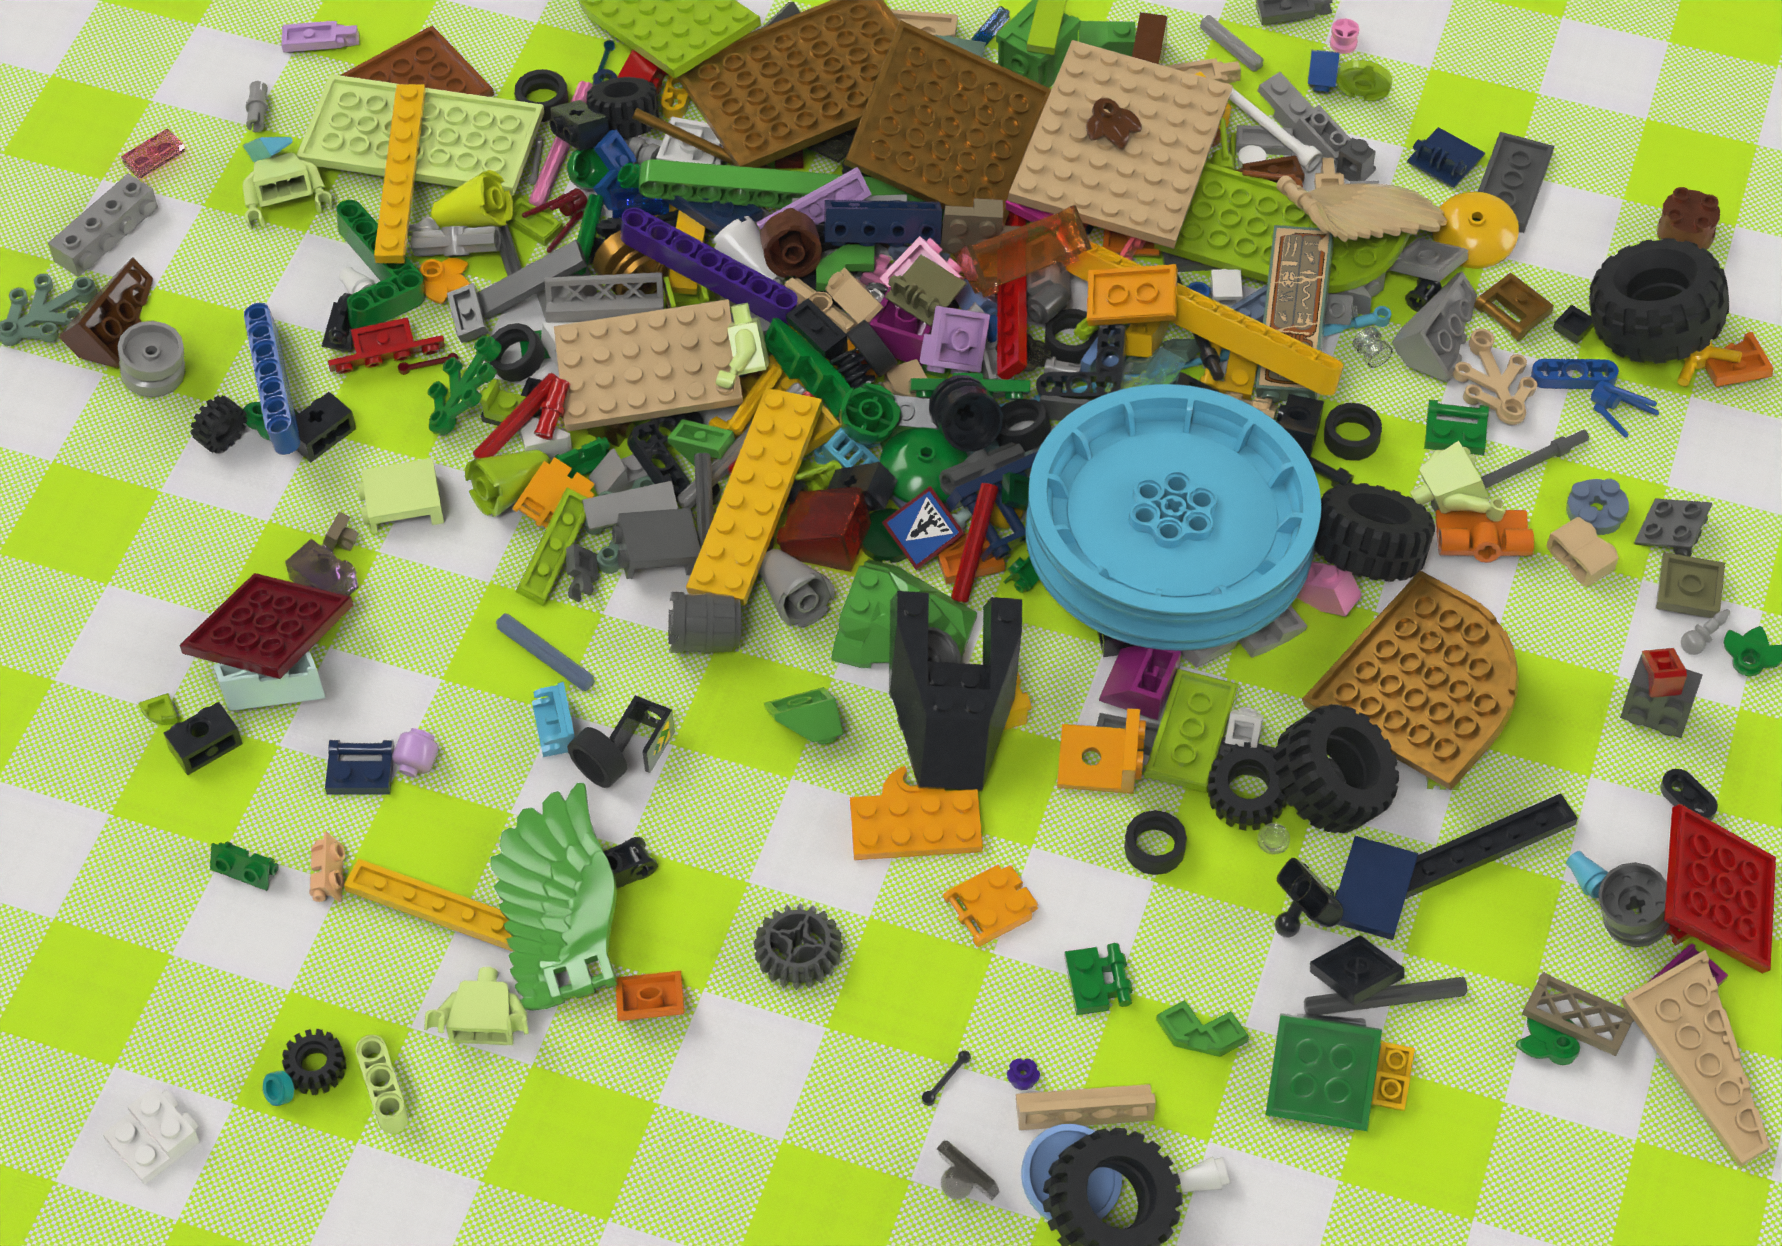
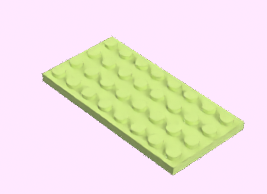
M330 74L296 156L299 160L313 163L318 167L385 176L397 84ZM425 88L426 94L415 181L459 187L478 174L492 170L496 171L504 179L505 182L501 183L504 191L509 190L510 194L514 195L543 118L544 106L542 104Z

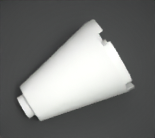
M745 216L746 221L742 223L739 219L734 220L713 239L716 243L714 249L783 285L784 277L774 274L766 264L761 245L760 231L756 223L749 216Z

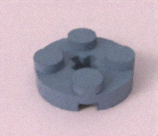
M1589 479L1575 483L1566 504V512L1570 521L1576 517L1582 518L1593 525L1597 535L1610 534L1619 529L1620 524L1625 521L1629 510L1626 494L1620 489L1619 483L1613 479ZM1593 503H1599L1603 505V508L1600 511L1597 510L1596 507H1591L1590 505H1592Z

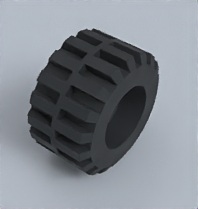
M635 77L613 78L594 85L587 92V104L608 117L609 131L617 130L622 138L639 136L654 129L632 119L636 108L659 118L656 87H654L652 82H648V80Z
M1244 742V748H1239L1238 744L1232 745L1229 753L1223 750L1219 754V760L1215 759L1212 763V770L1209 771L1208 777L1210 805L1212 809L1216 808V816L1220 820L1224 817L1226 818V824L1230 827H1233L1234 823L1239 824V830L1245 831L1246 825H1252L1253 830L1260 829L1261 823H1264L1267 827L1272 824L1273 817L1278 819L1282 814V808L1286 807L1287 801L1285 799L1287 796L1284 791L1280 790L1278 786L1280 779L1278 775H1275L1274 764L1277 762L1274 759L1275 751L1272 749L1268 752L1264 751L1265 745L1258 743L1257 748L1251 747V742ZM1252 774L1261 778L1266 783L1268 789L1257 798L1245 799L1237 796L1229 785L1240 775Z

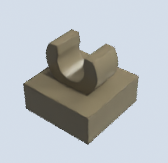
M339 511L326 533L321 546L323 550L332 554L338 544L344 550L351 551L359 533L351 528H346L350 519L349 516Z

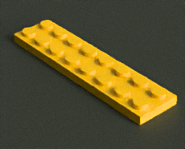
M765 388L686 585L689 594L712 593L734 596V599H740L741 605L746 606L795 480V475L799 470L823 408L822 399Z

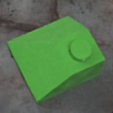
M1081 21L1079 42L1132 57L1136 37L1134 21Z
M824 687L764 703L765 709L777 722L811 742L828 744L834 742L836 736L843 735L836 699Z

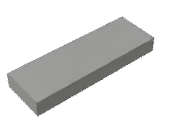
M672 481L582 500L589 531L617 525L619 513L678 509Z

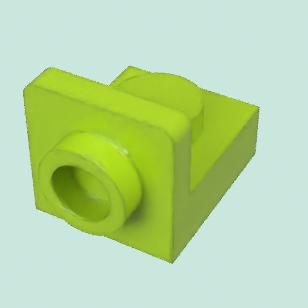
M493 378L488 387L482 389L480 404H482L485 418L502 422L526 397L501 390L499 380Z

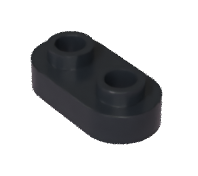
M1672 769L1664 774L1660 790L1662 795L1673 806L1682 804L1710 821L1714 819L1718 808L1715 797L1690 773L1682 769ZM1672 787H1677L1681 791H1675ZM1695 809H1701L1703 812H1698Z

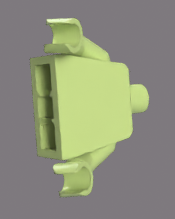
M294 153L279 156L273 155L267 159L256 161L254 163V171L243 181L245 206L249 208L245 213V219L249 228L252 229L251 222L254 219H259L261 227L265 225L262 213L257 209L259 205L263 207L316 193V210L320 213L322 212L321 202L328 203L330 209H332V196L329 192L323 191L325 186L317 167L313 163L299 160Z
M748 303L731 306L734 322L730 323L727 327L733 359L729 363L731 369L730 372L720 370L715 382L717 386L726 389L734 385L736 375L766 370L770 363L760 318H751Z
M1459 441L1445 450H1435L1427 462L1420 467L1419 471L1425 484L1410 491L1412 498L1415 499L1417 504L1424 505L1434 500L1441 513L1473 511L1486 513L1487 518L1492 521L1502 520L1506 512L1504 508H1501L1503 501L1499 497H1494L1490 502L1487 498L1489 496L1483 481L1474 467L1476 456H1469L1470 450L1467 447H1462Z
M492 967L480 968L477 981H462L458 991L452 992L437 1010H429L425 1013L424 1030L438 1027V1033H444L446 1025L450 1043L513 1045V1032L524 1031V1035L529 1033L526 1010L518 996L509 992L507 983L497 982L498 971Z

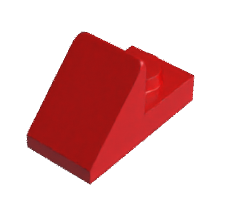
M1674 648L1642 651V663L1648 672L1649 696L1654 698L1681 695L1687 677V670Z

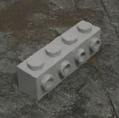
M129 173L125 175L48 242L53 261L77 277L87 269H90L97 260L112 250L122 238L131 233L138 224L158 208L153 188Z

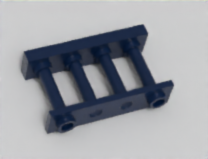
M1037 452L956 487L946 500L952 511L963 506L964 509H969L973 516L981 484L989 483L998 487L995 503L1014 533L1001 539L992 523L989 522L986 539L990 545L980 556L983 562L993 557L999 560L1007 556L1012 551L1011 549L1026 543L1025 527L1013 507L1002 504L1003 475L1008 472L1029 477Z

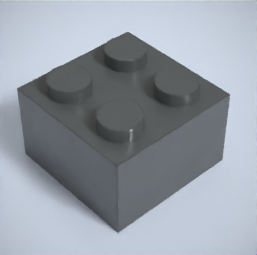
M1641 654L1620 718L1628 720L1635 725H1643L1658 730L1664 735L1682 738L1703 674L1686 669L1687 677L1681 695L1652 698L1649 696L1648 672L1642 663Z

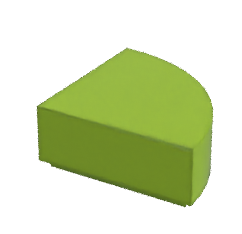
M169 693L138 703L143 715L154 723L161 725L179 723Z

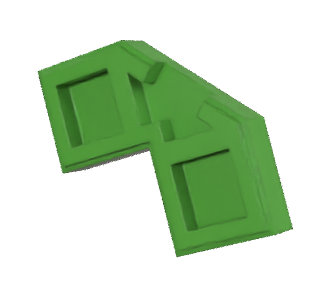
M846 244L820 260L819 265L816 267V291H826L825 287L828 285L831 276L836 272H841L844 267L848 271L874 272V246Z
M1184 1000L1157 1014L1156 1021L1171 1043L1176 1047L1221 1057L1244 1045L1249 1040L1248 1034L1231 1011L1202 1025Z

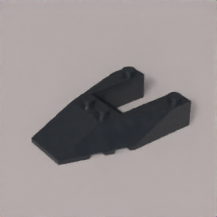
M897 591L890 600L889 695L893 700L898 716L897 721L907 744V753L918 788L945 790L978 789L981 792L1015 699L1022 635V599L991 597L983 606V665L928 661L929 593Z

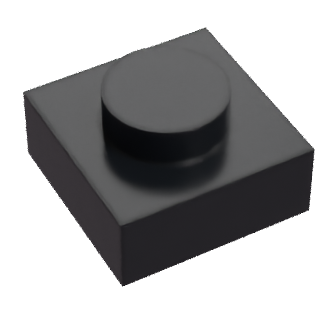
M1571 304L1554 322L1553 329L1577 344L1594 325L1590 315Z

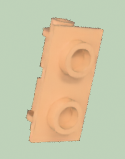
M326 831L324 832L323 839L316 840L315 844L311 847V869L313 871L321 869V871L311 874L309 894L313 896L312 899L316 902L324 901L327 896H332L338 902H342L345 850L344 846Z

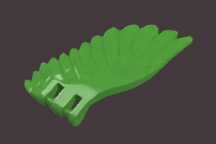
M576 783L566 801L559 791L551 793L542 802L543 814L534 808L522 809L517 817V827L515 829L508 828L501 833V853L491 857V870L499 879L494 885V889L503 901V903L499 904L500 910L509 920L504 923V927L513 936L506 939L509 947L514 951L509 954L513 965L510 972L512 977L518 982L515 984L516 991L524 997L520 999V1002L525 1010L548 1009L565 1003V999L573 996L578 999L596 993L597 988L606 985L608 988L618 985L617 977L608 955L610 932L617 899L616 880L612 867L595 835L591 823L586 785L584 783ZM599 961L602 973L591 976L587 964ZM567 970L571 984L560 987L555 974Z

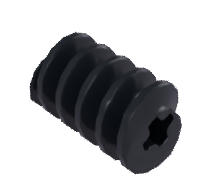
M858 348L842 353L830 361L831 365L840 366L837 371L844 376V379L853 390L862 387L863 384L872 383L876 379L875 375H865L872 367L870 364H861L865 357L862 353H856Z

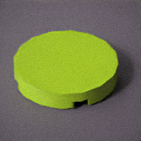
M1350 60L1343 63L1338 69L1336 84L1349 97L1354 98L1357 95L1363 96L1364 101H1378L1389 94L1392 87V76L1387 69L1372 61Z

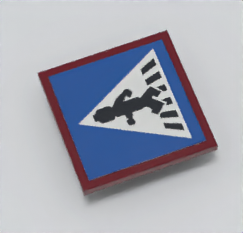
M931 486L882 522L916 571L965 535Z

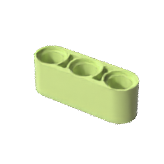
M366 1035L357 1042L356 1055L381 1130L386 1133H399L407 1126L408 1113L386 1044L377 1035ZM372 1053H379L375 1058H367ZM379 1082H388L387 1085L383 1087H376V1085ZM389 1110H398L394 1115H384Z

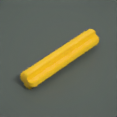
M775 364L768 365L729 421L727 430L733 431L736 436L742 434L755 415L765 388L773 389L782 374L780 367H777Z

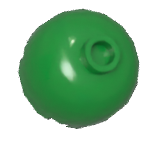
M871 383L863 384L862 387L854 390L853 388L848 390L842 399L839 420L843 431L850 439L864 445L879 444L888 439L897 427L900 417V407L894 401L895 396L881 385Z

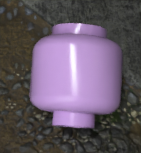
M411 728L410 732L402 733L392 754L393 761L400 766L398 771L413 778H416L418 773L426 774L430 772L439 750L438 744L434 741L435 737L426 731Z

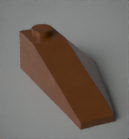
M132 257L73 318L58 337L78 358L117 368L119 366L118 343L120 336L129 327L141 322V319H139L142 307L146 305L153 277Z

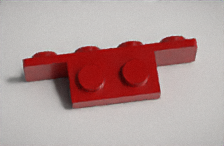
M408 317L351 330L356 354L328 360L330 372L336 371L337 374L352 372L354 370L353 367L360 365L372 368L382 365L383 360L394 358V361H404L410 359L411 354L423 352V355H431L440 352V348L445 347L444 337L440 335L414 341Z

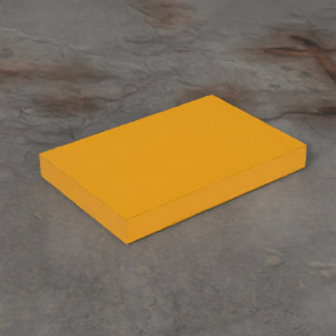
M1176 264L1089 270L1088 326L1176 320L1178 275Z

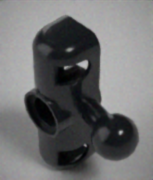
M1296 858L1289 859L1277 875V883L1293 901L1288 911L1279 914L1276 918L1274 925L1277 933L1289 938L1296 935L1300 930L1299 916L1302 911L1310 920L1320 926L1333 927L1337 925L1343 917L1344 909L1342 903L1334 896L1333 889L1324 885L1306 864Z

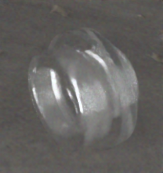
M1270 823L1259 831L1257 841L1259 847L1264 852L1280 854L1289 847L1290 835L1281 824Z

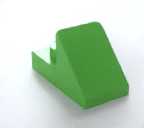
M684 419L680 421L667 438L668 443L694 466L695 454L708 453L713 458L721 459L735 441L734 433L731 430Z

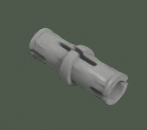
M254 81L250 84L248 102L246 101V111L248 112L246 127L248 130H251L252 123H254L253 132H260L264 129V117L266 111H268V102L266 101L268 87L263 82L262 90H260L261 81Z

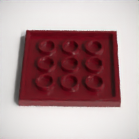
M254 573L179 646L182 654L281 679L354 604L350 596Z

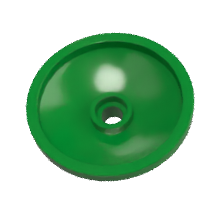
M917 427L904 430L892 437L882 450L880 462L898 480L892 494L901 501L908 503L931 486L944 504L950 495H946L941 489L939 475L943 470L963 463L968 456L966 451L952 447L940 430ZM922 454L930 455V457H924Z

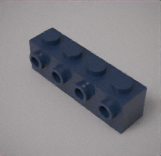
M825 200L823 233L825 242H830L831 245L844 246L847 242L859 243L861 246L887 243L892 247H902L905 243L913 244L919 236L925 241L931 238L937 244H941L942 208L940 202Z

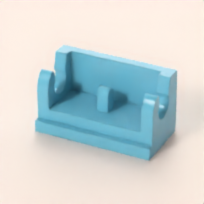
M564 682L557 683L558 685L540 688L533 692L534 698H539L533 700L532 705L543 757L568 753L567 746L575 738Z

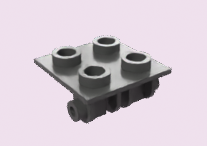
M1655 498L1634 543L1636 545L1673 547L1675 554L1690 557L1693 553V545L1698 542L1701 536V528L1708 521L1707 515L1712 507V502Z

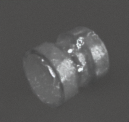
M1375 327L1363 329L1355 336L1352 342L1355 350L1359 354L1364 355V361L1371 368L1383 365L1393 353L1392 347L1387 341L1381 340L1382 336Z

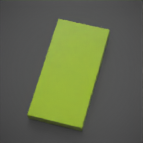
M1177 669L1144 777L1206 793L1209 771L1212 770V763L1217 759L1239 684Z

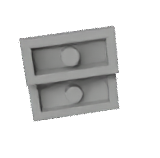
M1290 605L1269 625L1240 639L1239 642L1252 658L1288 642L1305 631L1307 625Z

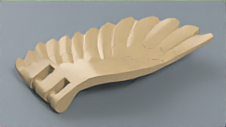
M1289 176L1281 177L1276 186L1297 207L1303 209L1324 233L1329 231L1335 238L1338 236L1344 242H1347L1348 238L1357 241L1358 236L1370 239L1371 235L1382 238L1383 233L1400 236L1401 231L1417 235L1418 229L1439 232L1440 227L1447 223V219L1443 216V210L1433 205L1431 200L1420 195L1419 192L1400 186L1357 183L1320 187L1307 192Z

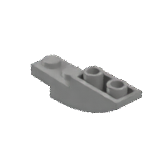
M1278 72L1259 85L1257 91L1275 110L1273 117L1284 128H1293V136L1304 145L1314 146L1324 157L1334 158V161L1338 159L1339 150L1351 138L1320 105L1314 108L1281 72Z

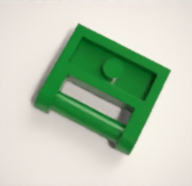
M1429 399L1424 449L1445 450L1459 441L1462 447H1467L1470 450V454L1484 456L1489 406L1480 405L1479 408L1448 405L1440 404L1438 400ZM1440 415L1476 419L1477 424L1436 419V417Z

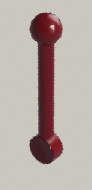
M450 353L448 357L414 364L402 362L398 365V371L400 374L406 375L410 370L443 364L451 357H455L457 360L459 357L456 353Z

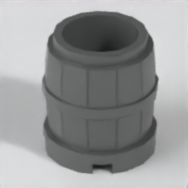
M671 592L670 601H673V610H669L668 644H671L669 653L690 651L711 654L732 652L733 648H739L741 637L740 599H734V596L724 594Z

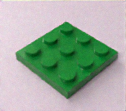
M1280 1013L1265 1114L1267 1116L1367 1131L1382 1029Z

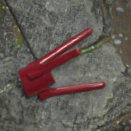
M574 188L567 194H562L554 200L522 213V217L527 218L549 208L551 211L559 208L563 215L572 216L547 248V253H551L575 223L583 218L582 210L585 209L588 199L580 189Z

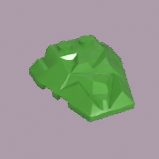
M868 559L864 562V565L859 566L840 614L839 630L835 638L831 659L835 662L859 668H871V663H889L890 600L897 591L929 593L928 627H935L948 633L957 643L961 660L975 624L977 612L953 600L950 596L898 566Z

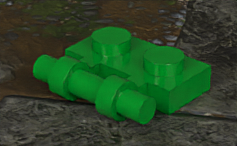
M1118 943L1107 945L1108 956L1104 958H1099L1097 947L1064 952L1076 1016L1109 1011L1108 999L1118 997L1119 1006L1127 1007L1132 1004L1130 994L1133 989L1131 981L1126 977L1125 954L1121 953ZM1112 972L1114 982L1105 984L1103 973Z

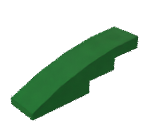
M773 318L764 337L767 348L789 379H799L808 392L814 395L815 398H822L834 416L839 417L842 399L848 390L851 389L850 385L831 363L800 334L779 318Z

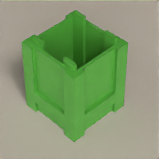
M1031 0L996 34L998 65L1050 88L1057 78L1071 41H1078V30L1081 27V20L1078 17L1076 18L1064 13L1054 55L1027 51V41L1038 1Z

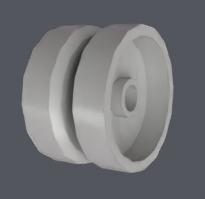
M146 321L129 327L120 336L118 343L121 380L129 390L141 396H164L174 391L183 382L185 375L184 346L182 337L176 329L166 323Z

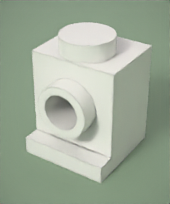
M1240 707L1239 710L1233 709L1230 713L1225 743L1238 744V746L1244 747V742H1251V747L1257 748L1264 715L1257 714V710L1248 707Z

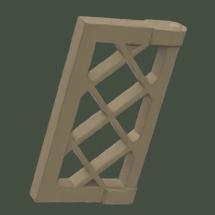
M1542 972L1539 976L1537 985L1522 1015L1614 1056H1617L1631 1024L1634 1022V1019L1625 1008L1556 979L1545 972ZM1549 986L1563 993L1550 995L1546 988ZM1568 999L1574 1011L1560 1013L1554 1002ZM1576 999L1594 1007L1581 1009ZM1547 1004L1552 1014L1537 1008V1006ZM1607 1012L1622 1018V1021L1612 1023ZM1599 1013L1605 1025L1591 1027L1585 1016ZM1578 1017L1584 1028L1566 1020ZM1609 1031L1613 1040L1611 1041L1597 1034Z

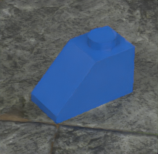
M1311 50L1308 84L1313 85V90L1329 92L1330 87H1336L1339 52Z

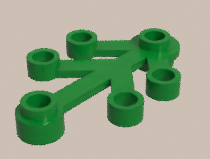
M484 335L475 342L474 349L476 350V355L462 378L461 370L463 364L455 357L446 360L443 365V371L449 375L450 398L447 402L445 396L448 388L440 381H436L429 387L428 395L434 399L435 411L429 418V430L434 434L444 436L450 433L456 425V417L467 409L475 407L480 402L482 395L476 389L484 383L492 381L497 373V370L488 363L499 355L502 348L501 344L493 337Z

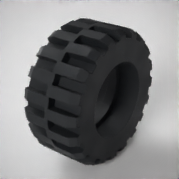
M1346 483L1343 486L1339 484L1326 491L1321 498V518L1314 547L1320 556H1324L1325 561L1337 565V568L1342 571L1352 572V575L1365 576L1376 581L1378 579H1384L1388 582H1393L1395 579L1403 581L1409 577H1414L1423 569L1434 536L1435 524L1432 515L1426 511L1422 504H1417L1415 499L1409 496L1401 495V492L1387 490L1385 487L1378 485L1370 486L1367 483Z
M1330 704L1316 708L1286 728V731L1278 739V746H1276L1274 759L1277 760L1274 764L1275 775H1278L1280 779L1278 786L1281 791L1285 792L1287 796L1285 800L1289 806H1294L1298 811L1296 814L1303 820L1308 819L1310 825L1318 829L1324 827V831L1331 833L1351 832L1379 816L1392 805L1398 790L1396 784L1399 782V771L1395 768L1398 762L1396 755L1391 753L1390 748L1392 746L1388 738L1384 739L1381 735L1382 730L1377 724H1371L1369 717L1363 713L1357 714L1356 709ZM1327 755L1338 764L1346 783L1335 773Z
M1105 1128L1084 1136L1058 1155L1059 1159L1052 1163L1048 1171L1051 1178L1044 1182L1043 1192L1049 1194V1198L1043 1201L1044 1212L1051 1213L1052 1219L1047 1223L1051 1232L1057 1229L1061 1235L1057 1240L1061 1246H1160V1244L1168 1241L1173 1234L1171 1227L1178 1224L1181 1213L1176 1211L1175 1208L1183 1204V1194L1176 1192V1186L1181 1184L1178 1173L1172 1174L1169 1168L1173 1162L1168 1155L1163 1158L1158 1153L1161 1147L1154 1141L1148 1144L1145 1143V1136L1136 1131L1127 1135L1125 1128H1114L1111 1131ZM1106 1167L1116 1170L1125 1176L1133 1186L1137 1196L1138 1210L1135 1221L1130 1227L1125 1229L1112 1227L1100 1220L1092 1210L1087 1197V1182L1091 1172L1096 1168Z

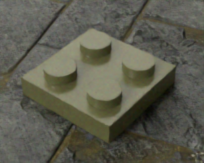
M1664 552L1661 560L1655 609L1713 618L1715 614L1720 612L1725 563Z

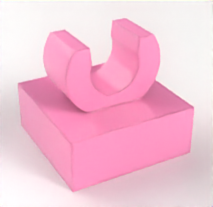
M880 254L879 257L874 256V272L862 271L859 281L867 286L871 282L885 285L879 278L893 265L889 263L891 258Z

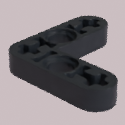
M1123 324L1100 325L1096 372L1044 373L1036 381L1038 396H1059L1072 399H1088L1091 401L1105 394L1122 390L1126 351V333ZM1111 330H1116L1117 333L1114 336V346H1110L1108 337ZM1108 355H1115L1119 358L1118 363L1112 367H1107L1102 362ZM1081 381L1088 385L1087 389L1082 393H1074L1071 390L1076 382ZM1063 382H1066V393H1063L1062 391ZM1092 382H1096V393H1093ZM1048 383H1054L1051 392H1046L1045 388L1048 387ZM1107 383L1113 384L1111 392H1105L1104 388L1107 387Z
M699 412L664 416L637 425L633 428L627 439L629 449L654 484L672 481L676 502H678L677 496L690 485V482L667 450V447L672 446L668 443L667 438L669 436L663 435L659 431V427H665L672 433L682 419L703 424V418ZM652 459L661 460L665 468L655 466L652 463Z

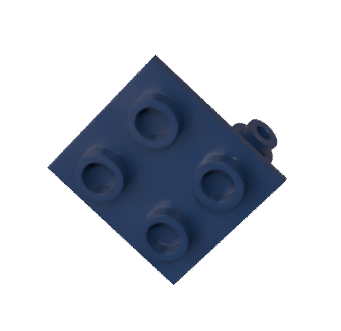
M1438 127L1426 140L1421 141L1418 139L1413 146L1415 152L1407 160V163L1455 188L1481 160L1485 152Z

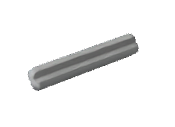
M1211 15L1202 18L1200 28L1249 69L1257 71L1263 66L1264 59Z

